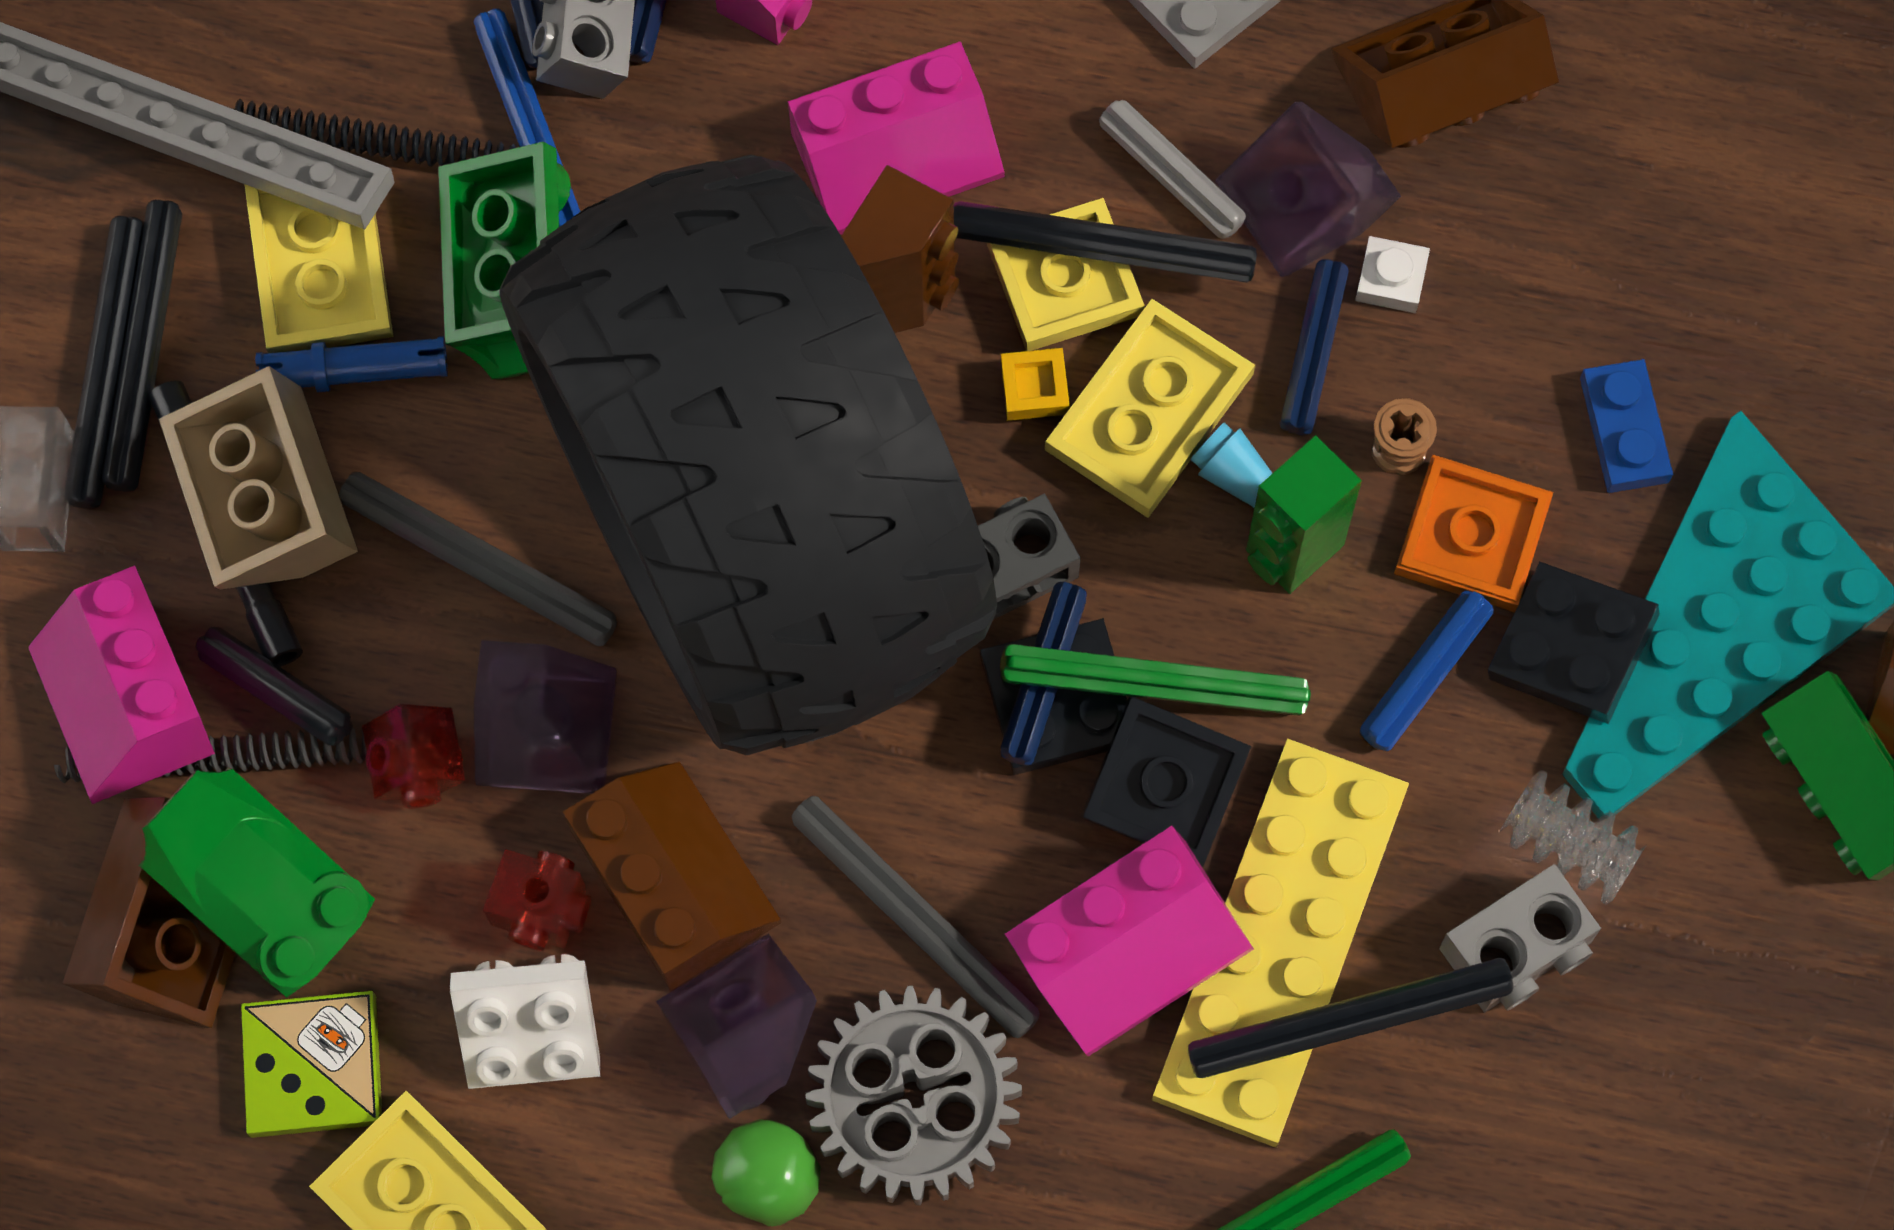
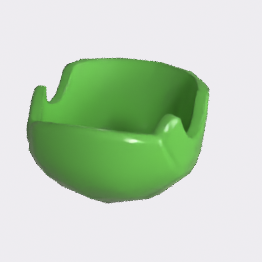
M758 1119L734 1128L715 1152L711 1178L716 1193L722 1197V1203L732 1212L767 1226H779L805 1213L819 1191L821 1166L810 1144L798 1132L776 1121Z

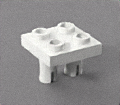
M561 954V963H556L555 955L544 958L540 965L513 967L508 962L496 960L495 969H491L490 963L487 961L479 964L474 971L451 973L450 994L468 1089L600 1077V1053L585 960L579 961L574 956Z

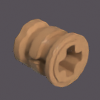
M1410 398L1395 399L1386 403L1378 411L1373 424L1374 445L1372 457L1376 464L1387 473L1407 475L1416 471L1424 463L1427 451L1433 445L1437 433L1436 419L1431 410L1423 403ZM1392 433L1399 438L1397 441L1391 438ZM1410 435L1413 438L1412 444L1405 437Z

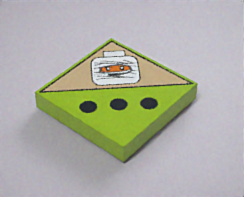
M373 991L241 1004L246 1132L250 1138L371 1126L382 1115L377 1002Z

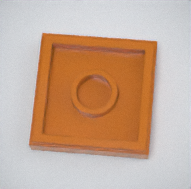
M1432 454L1394 574L1458 595L1466 590L1470 592L1475 591L1484 596L1491 605L1515 612L1521 599L1553 492Z

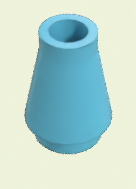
M1222 423L1190 459L1201 469L1198 473L1199 476L1253 508L1255 507L1259 485L1272 474V471L1243 431L1239 428L1234 432L1226 423Z

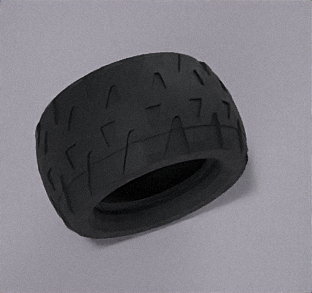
M747 155L723 162L710 161L662 172L585 208L543 238L537 248L510 266L499 293L508 323L531 380L592 514L654 639L693 711L713 743L719 749H727L743 755H750L779 746L788 748L834 735L853 725H858L911 699L956 664L958 657L986 637L997 609L993 575L976 519L943 435L913 369L859 265L815 195L800 176L785 162L780 160L773 161L762 156Z

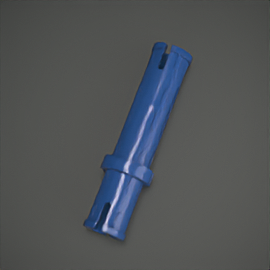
M444 336L437 337V339L327 348L325 342L312 343L310 350L264 354L263 352H258L255 355V364L259 366V370L270 366L301 386V388L315 387L317 393L330 392V385L430 376L448 377Z

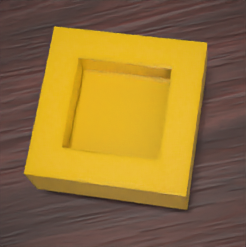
M1063 348L1001 354V372L1007 421L1062 416L1067 413L1070 405Z

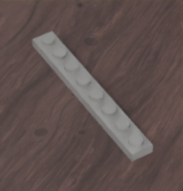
M0 22V91L364 230L395 183L391 168Z

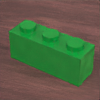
M1316 435L1259 485L1246 551L1250 554L1248 562L1259 577L1270 585L1278 582L1289 594L1344 546L1362 482Z
M1826 671L1763 711L1761 714L1770 728L1762 734L1781 764L1786 765L1792 761L1801 774L1805 783L1798 787V791L1813 815L1818 820L1828 816L1841 838L1833 842V845L1849 871L1854 876L1863 871L1868 879L1880 880L1894 871V760L1839 675Z

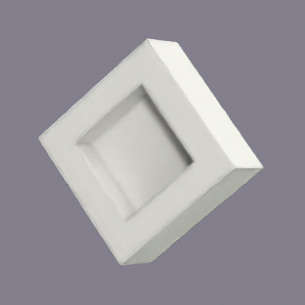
M1369 236L1355 301L1416 313L1430 248Z

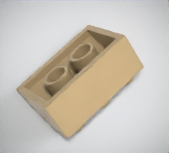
M268 366L159 419L214 587L221 590L303 578L358 552L301 386Z

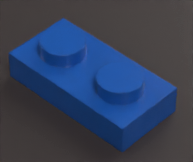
M1645 359L1583 369L1580 381L1607 492L1613 493L1669 483L1673 476V471Z

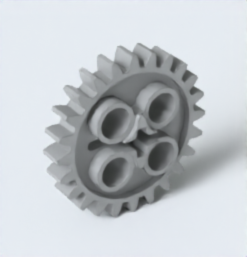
M907 986L903 1004L894 1005L891 997L885 990L880 991V1010L874 1013L860 1001L854 1003L858 1023L852 1026L846 1021L836 1018L833 1024L837 1035L841 1039L839 1044L820 1040L817 1044L818 1051L829 1061V1064L812 1065L808 1068L809 1077L824 1085L822 1089L806 1093L807 1105L825 1109V1112L809 1121L812 1132L819 1133L832 1132V1135L821 1145V1153L824 1157L843 1152L845 1156L838 1167V1174L844 1178L858 1168L862 1170L860 1188L861 1192L865 1194L875 1186L878 1180L886 1182L887 1202L893 1203L898 1196L901 1186L910 1187L915 1205H921L925 1186L934 1185L943 1201L948 1200V1180L954 1177L970 1190L974 1187L973 1175L970 1169L972 1165L976 1164L990 1172L995 1169V1162L987 1150L989 1146L1008 1150L1011 1145V1139L1005 1132L999 1129V1125L1018 1124L1020 1119L1018 1111L1003 1104L1004 1101L1014 1100L1022 1096L1021 1084L1003 1081L1004 1077L1017 1069L1018 1062L1016 1057H996V1054L1006 1044L1005 1034L999 1033L985 1038L983 1033L988 1025L989 1015L984 1012L977 1015L971 1021L964 1019L966 999L960 997L949 1010L942 1008L941 991L938 988H934L927 1004L917 1002L913 986ZM930 1040H941L948 1043L953 1048L955 1054L949 1064L941 1068H931L920 1062L917 1056L918 1051L924 1043ZM869 1059L881 1060L889 1066L891 1070L890 1077L879 1087L868 1088L862 1086L854 1078L855 1070L860 1063ZM961 1074H968L971 1077V1081L966 1085L947 1086L926 1092L924 1094V1105L920 1108H912L908 1099L894 1101L904 1096V1084L908 1082H916L920 1091H926L936 1088V1086L942 1085ZM894 1101L866 1116H860L857 1113V1108L867 1103L879 1104ZM950 1102H960L970 1107L975 1116L969 1127L962 1131L953 1132L946 1130L939 1124L937 1114L944 1105ZM886 1122H899L908 1128L911 1133L910 1139L903 1148L897 1151L882 1150L873 1140L875 1131Z

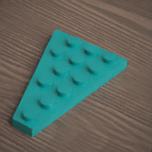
M1742 411L1732 416L1647 593L1645 599L1659 605L1660 615L1609 724L1590 717L1588 718L1562 775L1602 824H1604L1894 607V586Z

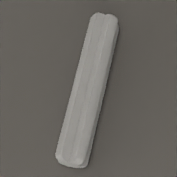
M1115 100L1107 107L1101 115L1099 123L1115 141L1218 238H1229L1238 231L1246 219L1245 212L1127 101Z

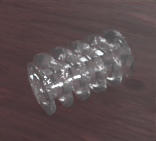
M1541 769L1528 783L1500 832L1508 825L1513 827L1510 847L1515 850L1519 849L1530 839L1536 840L1532 858L1536 863H1541L1554 852L1557 853L1556 866L1563 876L1576 866H1579L1581 871L1578 888L1582 891L1587 890L1598 880H1602L1604 884L1601 902L1607 905L1613 901L1646 847L1645 845L1641 849L1635 848L1639 829L1631 824L1615 836L1612 833L1616 815L1610 810L1595 822H1592L1590 815L1593 801L1588 797H1585L1572 808L1567 807L1570 786L1565 783L1547 795L1544 793L1547 772Z

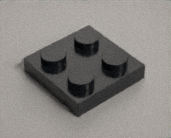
M1539 561L1488 668L1489 679L1609 724L1660 615L1659 605Z
M1104 618L1079 624L1070 651L1114 656ZM1037 635L980 650L982 666L1003 738L1021 684L1007 683L1002 680L1000 670L1004 647L1009 644L1034 647ZM1058 688L1034 762L1028 766L1010 762L1013 776L1107 752L1128 701L1127 697Z
M1129 697L1080 818L1143 844L1170 826H1173L1186 841L1203 867L1252 746L1137 698Z

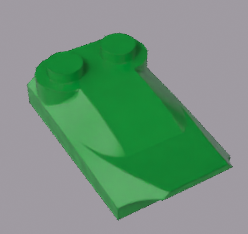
M545 142L534 143L438 167L445 344L471 357L486 371L491 379H504L529 373L504 312L499 290L510 266L537 248L543 238L559 228V212L564 208L570 196L571 182L569 174L561 164L557 163L556 148Z
M230 767L222 772L196 770L142 828L145 838V856L138 866L286 998L321 972L361 927L375 901V898L364 889L358 880L345 872Z

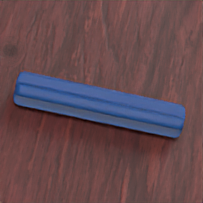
M1467 590L1459 595L1361 725L1360 735L1368 744L1377 750L1386 752L1394 747L1491 618L1494 608L1484 596L1475 591L1470 592Z

